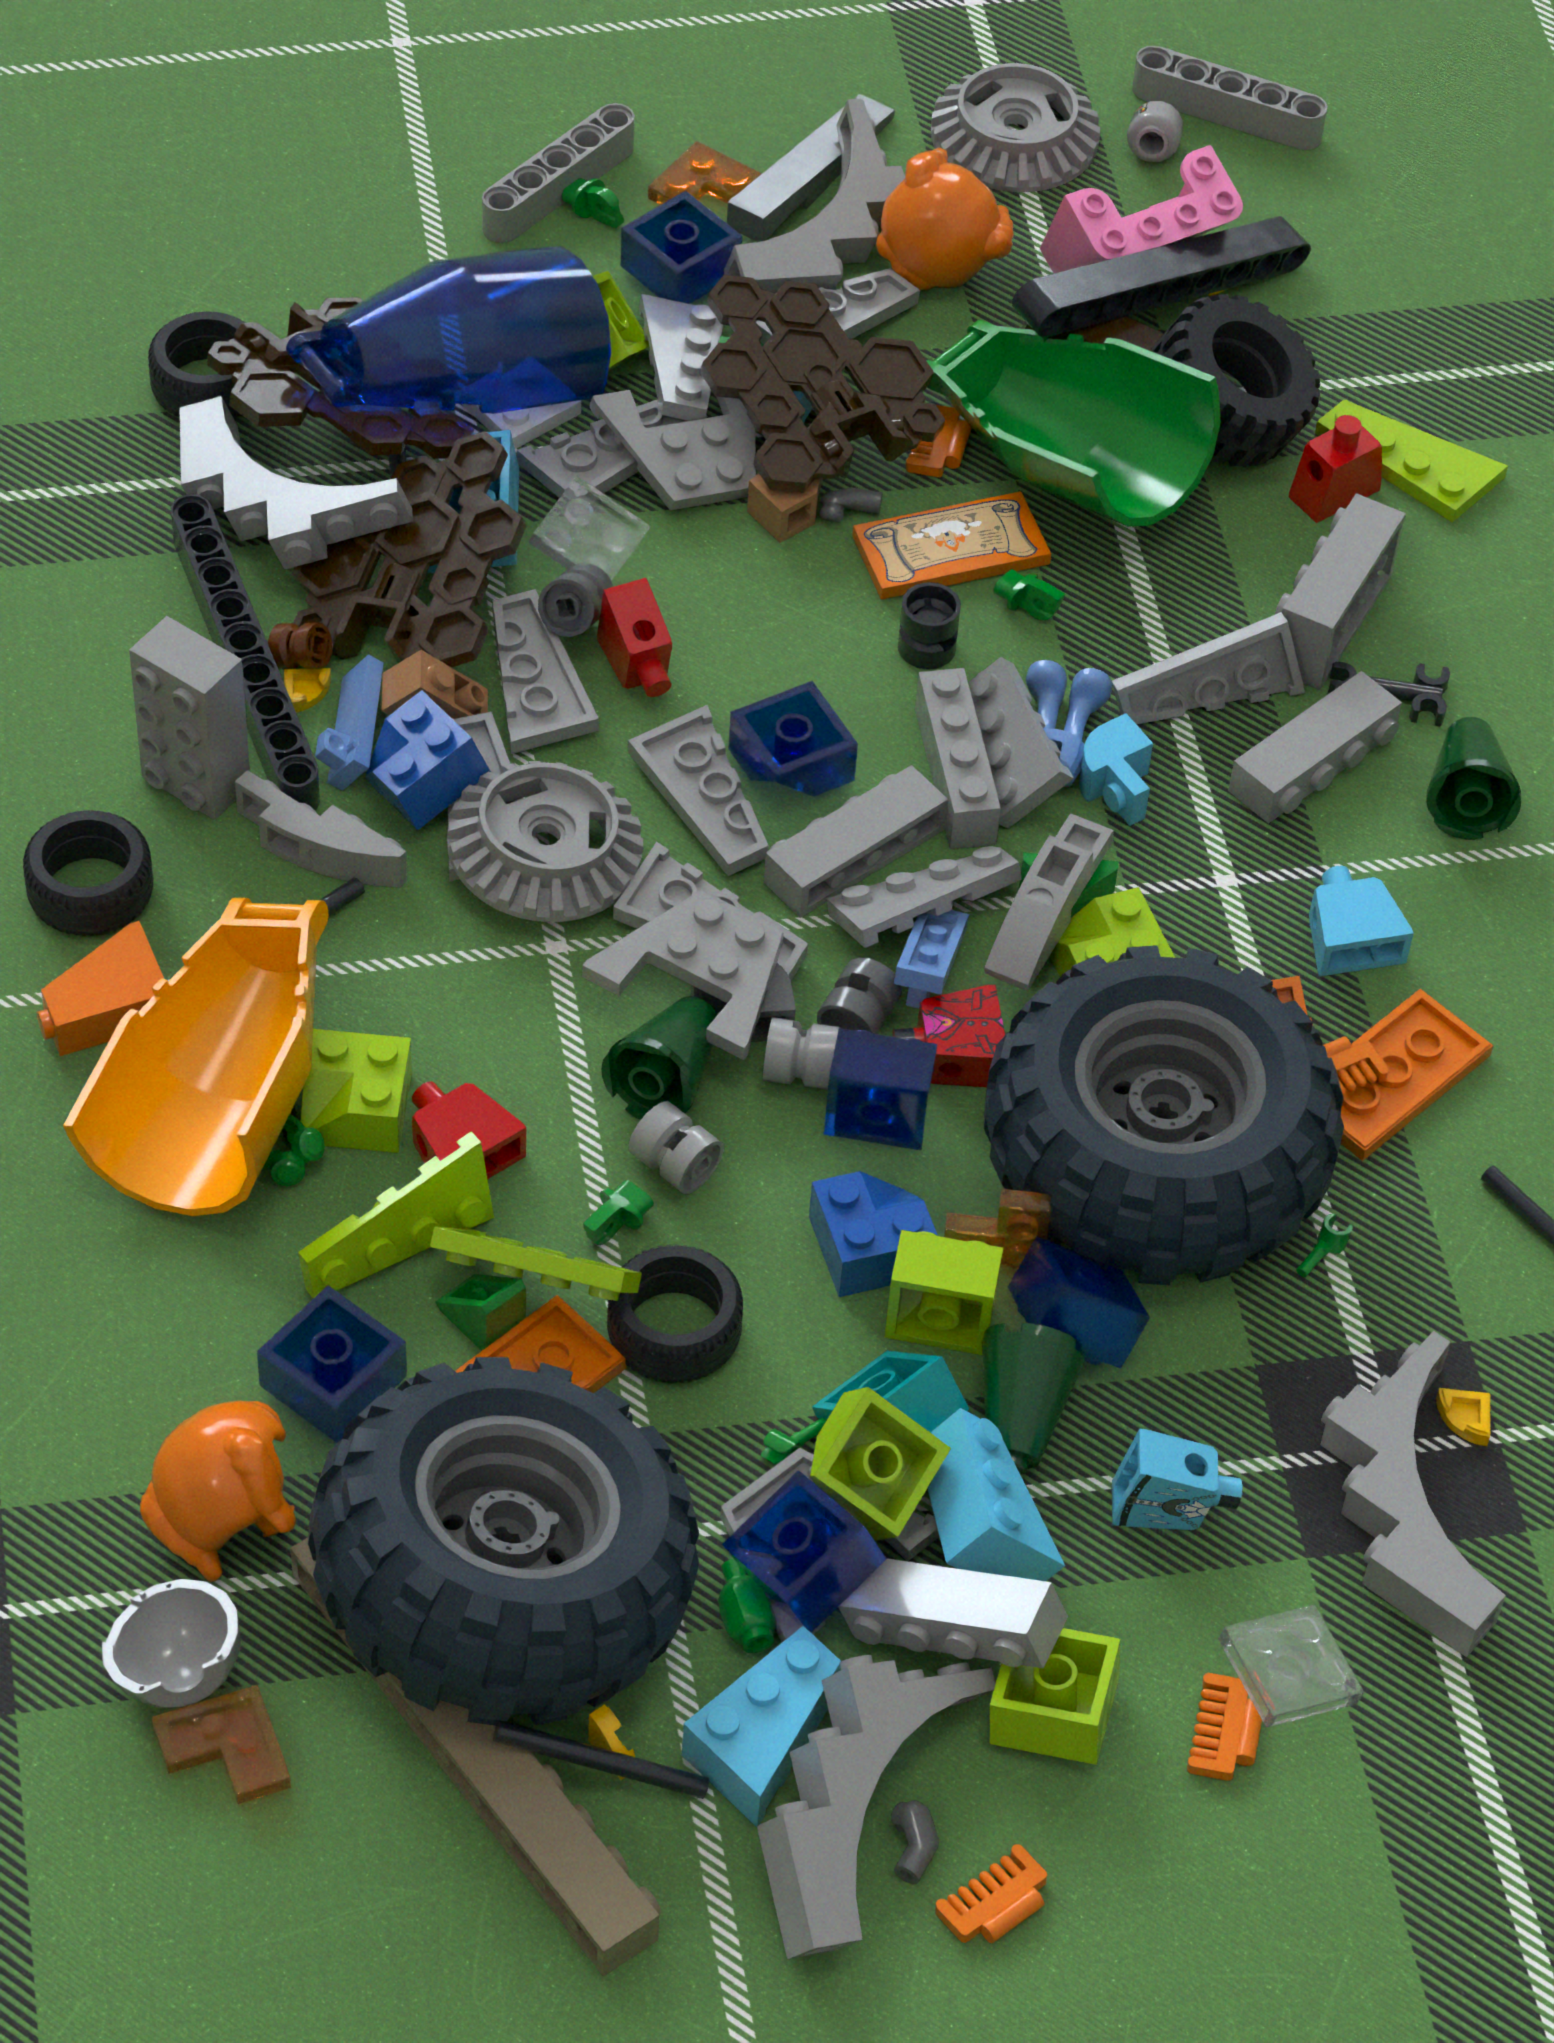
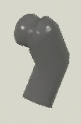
M853 487L826 492L819 502L822 504L820 516L827 521L840 522L844 516V509L879 514L883 493Z
M912 1800L898 1803L891 1813L892 1824H896L897 1831L905 1833L908 1842L894 1868V1872L903 1881L917 1884L938 1849L939 1838L930 1810L923 1803Z

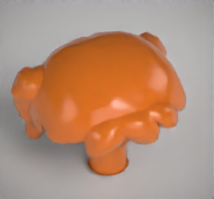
M936 148L918 153L908 160L904 180L885 200L881 217L882 231L877 236L876 247L878 253L890 261L892 270L919 290H928L934 287L949 289L965 284L988 261L1002 259L1010 253L1014 236L1013 222L1008 208L997 205L991 190L973 172L961 165L948 163L947 151L942 148Z
M230 1401L208 1406L180 1423L165 1438L154 1459L152 1480L146 1492L142 1495L140 1502L142 1519L147 1528L172 1553L183 1558L189 1565L196 1567L209 1582H215L222 1576V1567L217 1550L222 1548L233 1535L253 1523L263 1532L264 1537L272 1536L279 1532H290L296 1524V1517L293 1513L295 1507L287 1503L282 1493L284 1476L280 1460L272 1442L274 1439L283 1442L286 1437V1432L275 1410L259 1401Z

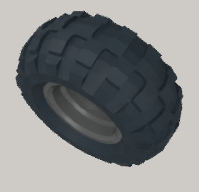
M1157 945L1127 947L1126 953H1122L1117 961L1107 963L1099 955H1096L1073 965L1071 970L1061 975L1056 984L1049 982L1042 990H1039L1011 1020L1009 1033L997 1044L992 1059L985 1097L984 1131L991 1143L989 1158L1007 1196H1011L1015 1205L1021 1204L1020 1210L1025 1220L1052 1247L1062 1242L1074 1249L1075 1258L1079 1260V1264L1104 1275H1108L1112 1266L1139 1272L1138 1283L1170 1286V1282H1173L1177 1275L1195 1273L1200 1283L1229 1276L1231 1272L1237 1271L1244 1265L1246 1258L1256 1263L1261 1258L1268 1256L1299 1231L1303 1217L1307 1219L1320 1206L1332 1181L1344 1130L1341 1118L1344 1097L1337 1070L1332 1058L1327 1056L1326 1048L1323 1046L1319 1032L1312 1025L1313 1022L1296 1001L1282 1003L1278 998L1277 989L1272 987L1273 981L1247 966L1239 974H1235L1219 967L1218 954L1188 948L1186 958L1160 957ZM1121 1090V1092H1122L1123 1095H1119V1094H1117V1093H1115V1092H1118V1091Z
M476 1357L474 1364H468L463 1372L458 1373L445 1362L416 1372L415 1377L405 1380L397 1389L390 1387L382 1396L379 1395L345 1427L342 1439L328 1453L310 1513L308 1534L310 1553L313 1561H316L313 1576L319 1594L335 1629L345 1630L347 1643L354 1650L353 1655L375 1677L390 1672L402 1681V1690L405 1691L404 1698L433 1712L441 1700L467 1708V1722L496 1726L499 1720L507 1721L512 1714H528L534 1725L565 1720L568 1715L579 1712L586 1706V1703L595 1708L641 1678L646 1672L648 1663H652L666 1652L681 1625L699 1568V1559L695 1546L699 1537V1530L685 1477L678 1474L676 1462L670 1455L671 1448L654 1426L637 1428L633 1424L632 1413L629 1412L630 1404L604 1386L597 1392L592 1393L571 1383L572 1371L542 1362L537 1372L512 1369L508 1357Z

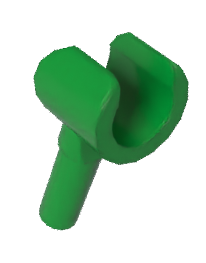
M1328 1214L1323 1220L1317 1238L1318 1243L1296 1269L1297 1273L1305 1278L1328 1253L1336 1254L1344 1251L1353 1229L1352 1224L1345 1231L1333 1230L1332 1227L1337 1214Z
M820 1418L799 1432H795L791 1437L776 1428L772 1429L764 1438L763 1443L767 1448L763 1450L761 1456L775 1465L779 1464L807 1441L816 1437L827 1420Z

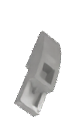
M248 770L235 781L237 812L259 826L260 844L266 850L302 868L344 881H349L355 877L362 884L387 887H402L407 882L406 851L394 839L385 838L367 827L359 817L352 814L348 815L334 805L330 806L319 816L308 804L297 802L281 792L273 782L262 780Z
M1070 813L1056 837L1049 835L1024 878L1003 921L984 967L985 974L1024 990H1029L1070 924L1071 909L1113 843L1114 830Z

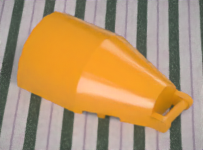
M232 898L221 918L183 955L181 959L184 966L169 981L161 978L151 988L154 996L139 1012L130 1009L121 1018L63 1124L69 1140L87 1166L117 1191L154 1209L188 1216L225 1213L248 1199L311 1070L316 945L328 922L329 914L325 901L307 900L302 905L252 903L249 898Z

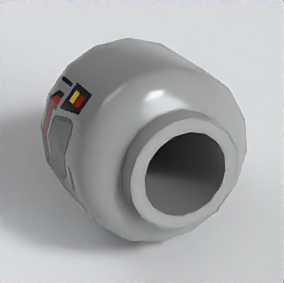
M1150 101L1141 105L1134 112L1127 131V141L1132 153L1139 159L1147 162H1162L1169 159L1177 151L1183 134V120L1179 112L1171 104L1163 101Z

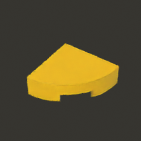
M331 668L284 669V685L296 713L313 707L325 697L331 685Z
M1439 1388L1436 1403L1439 1414L1445 1424L1461 1438L1474 1444L1488 1446L1490 1439V1393Z
M604 1704L589 1714L588 1741L591 1745L635 1757L634 1750L628 1751L616 1736L614 1731L621 1728L622 1725L609 1706L607 1707Z

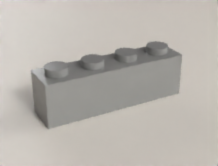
M956 668L919 672L915 712L933 784L948 798L945 832L949 848L958 849L996 845L1001 807L965 669Z
M1359 672L1234 760L1228 791L1268 824L1283 813H1291L1299 806L1303 798L1315 790L1321 791L1331 783L1334 776L1345 768L1357 766L1370 750L1379 744L1383 746L1389 743L1399 729L1397 722L1402 702L1364 672Z
M912 765L896 775H888L876 787L861 796L851 797L841 808L824 818L820 817L813 820L806 829L791 838L776 842L766 852L764 883L801 918L826 903V898L839 895L844 889L857 884L944 831L948 798Z
M863 1555L837 1605L855 1639H859L864 1643L872 1645L885 1643L904 1646L916 1652H923L925 1650L952 1654L961 1659H971L974 1657L993 1660L1011 1667L1025 1665L1044 1668L1068 1618L1052 1582Z

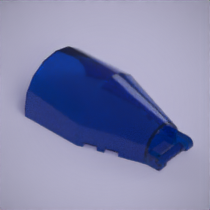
M541 246L433 260L330 319L322 326L320 331L294 335L288 341L286 351L295 362L302 363L325 389V397L335 407L373 405L414 408L415 401L439 402L440 410L454 411L456 404L479 405L481 413L495 414L592 399L595 395L603 394L607 383L611 358L609 318L599 286L583 261L562 246Z

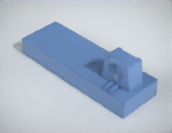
M369 654L342 678L335 730L327 728L317 739L315 757L331 768L328 773L327 783L342 791L370 766L384 663Z
M951 910L939 916L925 913L917 916L897 964L894 984L909 987L906 1006L919 1009L920 1002L925 998H929L930 992L942 994L964 938L969 914Z

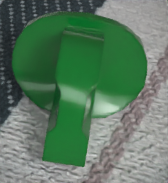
M578 178L563 190L562 200L572 205V211L582 218L593 217L597 221L613 228H617L624 223L618 198L612 191L605 188L602 180L593 178L588 181Z
M1013 569L1003 575L996 582L993 589L994 594L1007 600L1008 609L1015 611L1022 607L1029 615L1038 620H1048L1057 613L1065 596L1057 588L1038 579V574L1030 573L1024 576Z
M624 1180L614 1190L606 1188L600 1192V1199L603 1205L583 1223V1228L586 1231L587 1238L597 1245H603L623 1225L634 1230L639 1229L643 1224L642 1216L654 1206V1202L646 1192L634 1183Z

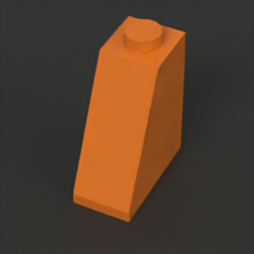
M140 921L128 924L41 989L44 1010L36 1012L38 1024L45 1040L53 1038L60 1056L109 1042L121 1018L130 1009L139 1012L154 996L151 988L161 978L164 979Z

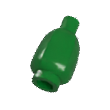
M740 1559L727 1560L721 1566L726 1584L720 1591L718 1598L720 1614L726 1631L736 1644L742 1645L745 1652L759 1653L765 1651L774 1643L773 1634L777 1625L768 1594L756 1578L746 1575Z

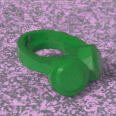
M289 1114L282 1130L287 1131L286 1140L291 1144V1151L282 1153L276 1150L270 1152L262 1168L270 1171L272 1179L282 1186H292L302 1181L305 1176L306 1163L319 1160L325 1150L322 1134L315 1128H306L295 1116Z

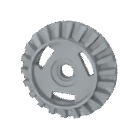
M998 64L979 70L973 75L963 76L960 79V84H950L945 89L944 96L938 97L935 102L934 112H932L931 139L935 149L942 148L947 151L948 163L961 165L973 172L988 188L1009 192L1042 191L1073 180L1089 167L1099 145V117L1097 111L1091 110V101L1086 96L1077 95V88L1067 83L1053 72L1029 64ZM1051 107L1060 113L1065 121L1058 122ZM1019 124L1024 126L1025 129L1012 130L1007 128L1006 125Z
M529 761L528 764L516 766L514 763L502 766L501 773L497 775L488 771L480 776L476 786L468 785L462 791L460 801L455 802L451 810L447 830V849L457 876L475 896L486 904L506 914L522 919L541 922H565L589 917L605 910L618 901L640 867L643 838L640 835V821L638 817L631 814V804L626 798H617L615 796V787L607 781L599 783L593 778V773L584 769L580 771L567 766V764ZM529 796V797H526V798L517 800V801H515V802L506 804L507 802H509V801H511V800H514V799H517V798H520V797ZM589 819L597 820L606 835V841L599 849L589 848ZM547 832L554 835L558 841L551 845H543L538 843L533 836L537 833Z

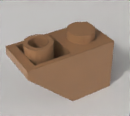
M758 473L749 480L747 512L781 543L815 524L822 478H815L806 491L800 493L770 490Z
M423 650L416 652L382 673V711L388 715L392 714L421 690L452 719L488 712L487 688Z

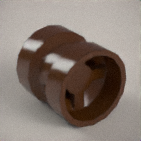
M279 623L270 632L268 645L278 669H296L300 665L307 669H322L327 666L331 659L333 642L328 628L323 623H304L300 627L295 623Z

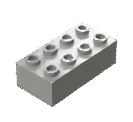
M1356 493L1346 509L1340 507L1337 510L1330 527V535L1328 537L1322 535L1319 538L1312 554L1310 566L1306 564L1301 566L1294 581V591L1292 594L1284 593L1281 597L1275 615L1282 613L1288 621L1303 684L1321 690L1331 673L1333 662L1339 661L1393 573L1406 513Z
M166 616L129 649L142 777L154 788L167 791L179 798L189 809L193 811L199 810L216 820L236 801L235 781L247 770L250 771L242 659Z

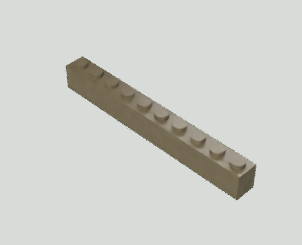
M308 1538L290 1548L293 1576L335 1629L313 1576L316 1561L312 1559ZM336 1630L349 1649L354 1652L347 1643L345 1630ZM363 1665L602 1976H605L658 1941L661 1909L656 1898L645 1886L638 1889L627 1875L628 1867L620 1852L613 1845L605 1847L595 1834L596 1827L591 1816L581 1804H576L575 1806L571 1804L563 1793L564 1787L561 1779L551 1765L548 1763L541 1765L530 1751L494 1742L493 1734L496 1726L467 1722V1708L440 1700L433 1712L404 1698L405 1691L402 1690V1681L390 1672L375 1677Z

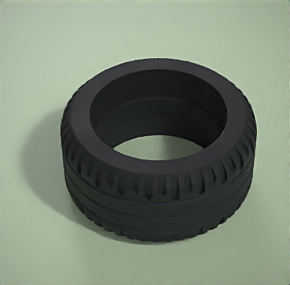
M205 311L183 315L159 329L149 347L148 363L152 392L165 410L180 418V407L222 396L233 418L241 415L229 405L230 394L235 386V383L232 382V375H194L184 372L180 368L190 362L207 359L208 352L215 342L233 339L239 326L246 322L228 314Z
M83 810L61 815L47 822L46 825L40 827V830L35 832V835L28 842L24 853L23 871L28 901L42 921H45L48 926H52V928L58 929L60 932L77 936H94L116 931L118 928H123L125 925L130 924L132 920H135L142 913V910L146 908L153 890V871L149 845L141 831L134 824H131L130 821L125 820L123 817H118L116 814ZM89 858L108 860L124 868V871L115 879L95 887H73L53 878L54 874L65 865Z
M675 1244V1246H658V1248H650L649 1251H642V1254L635 1255L634 1258L629 1259L628 1263L622 1266V1268L642 1273L638 1293H620L618 1301L608 1300L607 1330L611 1344L626 1358L625 1363L628 1367H631L633 1371H637L640 1375H645L646 1378H653L655 1381L662 1380L665 1383L667 1381L671 1383L679 1381V1383H684V1381L692 1382L693 1379L699 1380L701 1377H707L709 1373L712 1374L717 1369H720L731 1358L737 1348L742 1331L743 1295L734 1273L731 1272L730 1268L723 1261H719L718 1257L712 1256L709 1252L705 1253L702 1249L697 1250L696 1247L690 1248L687 1245L679 1246ZM682 1293L696 1297L706 1303L714 1311L716 1317L710 1324L696 1332L671 1335L649 1328L636 1317L634 1311L644 1301L656 1295Z

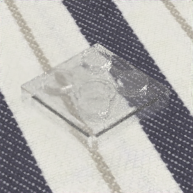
M576 476L535 530L528 543L566 569L580 563L593 564L601 568L613 581L646 536L651 526L588 482Z
M1315 1605L1226 1626L1218 1638L1266 1728L1358 1704L1364 1694L1361 1685Z

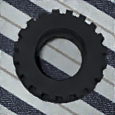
M1228 294L1211 295L1210 297L1194 301L1189 307H1186L1151 350L1154 353L1216 377L1219 390L1221 423L1211 461L1218 464H1224L1225 461H1228L1229 466L1232 467L1257 466L1266 463L1269 459H1274L1310 422L1315 415V409L1318 407L1320 400V389H1318L1320 387L1319 370L1313 368L1315 366V358L1311 350H1306L1303 346V337L1298 331L1293 332L1286 325L1288 321L1280 314L1275 316L1270 313L1268 306L1260 302L1252 304L1248 302L1247 297L1239 295L1232 296L1230 299ZM1220 369L1232 375L1244 387L1247 393L1232 384Z

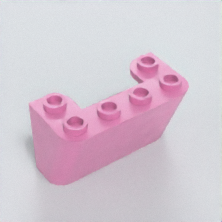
M1209 145L1194 150L1185 156L1180 166V174L1185 184L1178 197L1155 204L1148 209L1121 218L1109 196L1099 189L1086 188L1065 195L1040 247L1044 258L1054 274L1199 237L1237 219L1243 211V202L1212 146Z

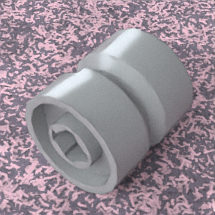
M772 1017L765 1052L763 1081L791 1084L795 1078H801L804 1087L832 1090L841 1027L814 1023L808 1030H803L799 1021Z
M669 1101L659 1103L644 1115L634 1129L628 1144L630 1153L652 1170L660 1169V1176L683 1194L694 1192L710 1178L720 1163L724 1152V1144L700 1125L693 1126L692 1119Z

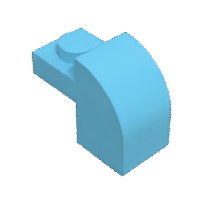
M1127 713L1098 726L1086 739L1079 786L1087 802L1103 795L1107 806L1113 812H1118L1126 823L1131 826L1145 819L1150 788L1140 777L1148 774L1153 743Z

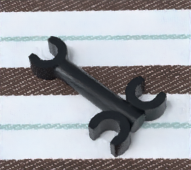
M1340 661L1333 662L1328 694L1357 674L1352 665ZM1419 663L1416 667L1413 683L1369 676L1397 699L1412 701L1409 714L1411 722L1417 723L1419 713L1429 711L1435 716V726L1440 727L1442 725L1447 707L1442 699V694L1445 693L1450 678L1449 668L1443 667L1441 676L1437 679H1432L1424 673L1425 664Z

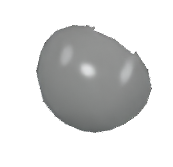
M187 1579L157 1584L145 1591H140L138 1595L130 1599L131 1604L114 1622L106 1642H102L103 1665L114 1683L126 1695L156 1708H180L195 1704L212 1695L226 1681L241 1649L238 1613L227 1593L206 1581Z

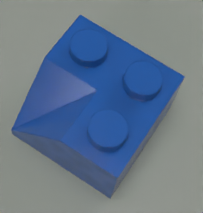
M421 690L385 718L365 777L407 821L419 830L461 797L462 791L468 785L475 786L479 782L481 775L491 771L472 737Z
M861 1171L812 1182L809 1219L839 1297L890 1286L901 1230L912 1232L925 1231L937 1235L924 1200L900 1187Z

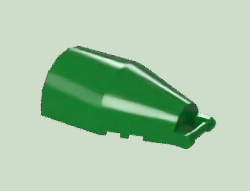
M977 320L967 328V334L936 359L933 361L926 360L934 371L931 383L927 388L944 395L1014 475L1036 488L1127 527L1150 526L1174 513L1197 488L1214 454L1221 423L1219 390L1216 377L1121 339L1107 338L1104 344L1084 342L1083 335L1070 334L1067 340L1042 338L1034 330L996 326L984 320Z

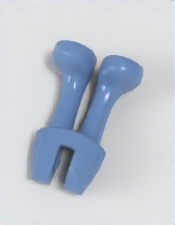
M1036 661L1028 669L1026 684L1030 694L1038 704V713L1046 724L1043 729L1048 739L1056 743L1061 753L1058 757L1061 764L1068 767L1074 777L1063 787H1071L1081 771L1085 745L1082 742L1086 722L1090 714L1101 708L1110 698L1112 682L1109 676L1101 670L1095 668L1080 670L1072 681L1069 711L1064 730L1056 729V723L1067 686L1066 672L1061 665L1054 661Z

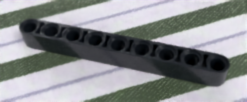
M1278 216L1032 279L1022 285L1012 299V307L1040 337H1050L1289 273L1305 262L1310 254L1311 245L1285 218Z
M189 494L181 496L171 506L174 546L213 643L242 659L247 729L266 777L281 792L299 803L308 804L316 810L320 803L318 765L210 502L200 495Z

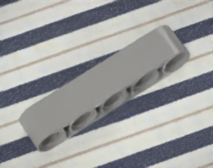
M1146 46L1137 52L1132 90L1138 98L1147 102L1163 101L1171 104L1179 112L1293 148L1311 150L1321 144L1328 108L1326 102L1321 97L1159 46Z
M618 103L607 104L486 189L482 196L483 234L494 242L503 243L514 240L565 203L562 200V192L568 185L578 178L588 181L593 178L598 179L629 157L634 149L635 115L633 110L626 105Z

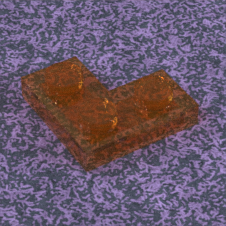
M696 141L648 186V199L683 216L706 193L728 204L730 199L762 173Z
M1001 1189L998 1218L947 1212L944 1237L962 1241H981L990 1246L1002 1247L1001 1265H1007L1014 1269H1043L1051 1213L1049 1203L1052 1197L1044 1193Z
M258 1685L151 1717L153 1730L168 1774L222 1758L238 1804L291 1788L290 1775Z

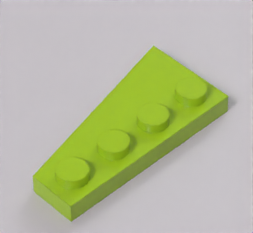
M1342 400L1321 417L1316 424L1315 434L1320 436L1334 429L1336 419L1342 415H1351L1358 418L1362 426L1382 446L1381 477L1452 523L1506 477L1508 465L1347 400Z
M472 1131L456 1141L460 1148L440 1161L435 1156L419 1167L421 1175L405 1187L397 1191L392 1186L376 1197L377 1202L372 1210L359 1218L354 1214L350 1215L298 1252L306 1290L315 1301L430 1248L434 1227L471 1229L494 1218L481 1141Z
M434 1227L430 1247L447 1251L445 1260L476 1266L477 1258L494 1262L493 1272L523 1278L524 1270L542 1274L540 1279L542 1284L570 1289L571 1283L574 1281L589 1285L588 1295L618 1301L620 1293H638L641 1272L586 1258H566L567 1254L548 1248L535 1246L524 1248V1242L505 1237L486 1235V1232L475 1229Z

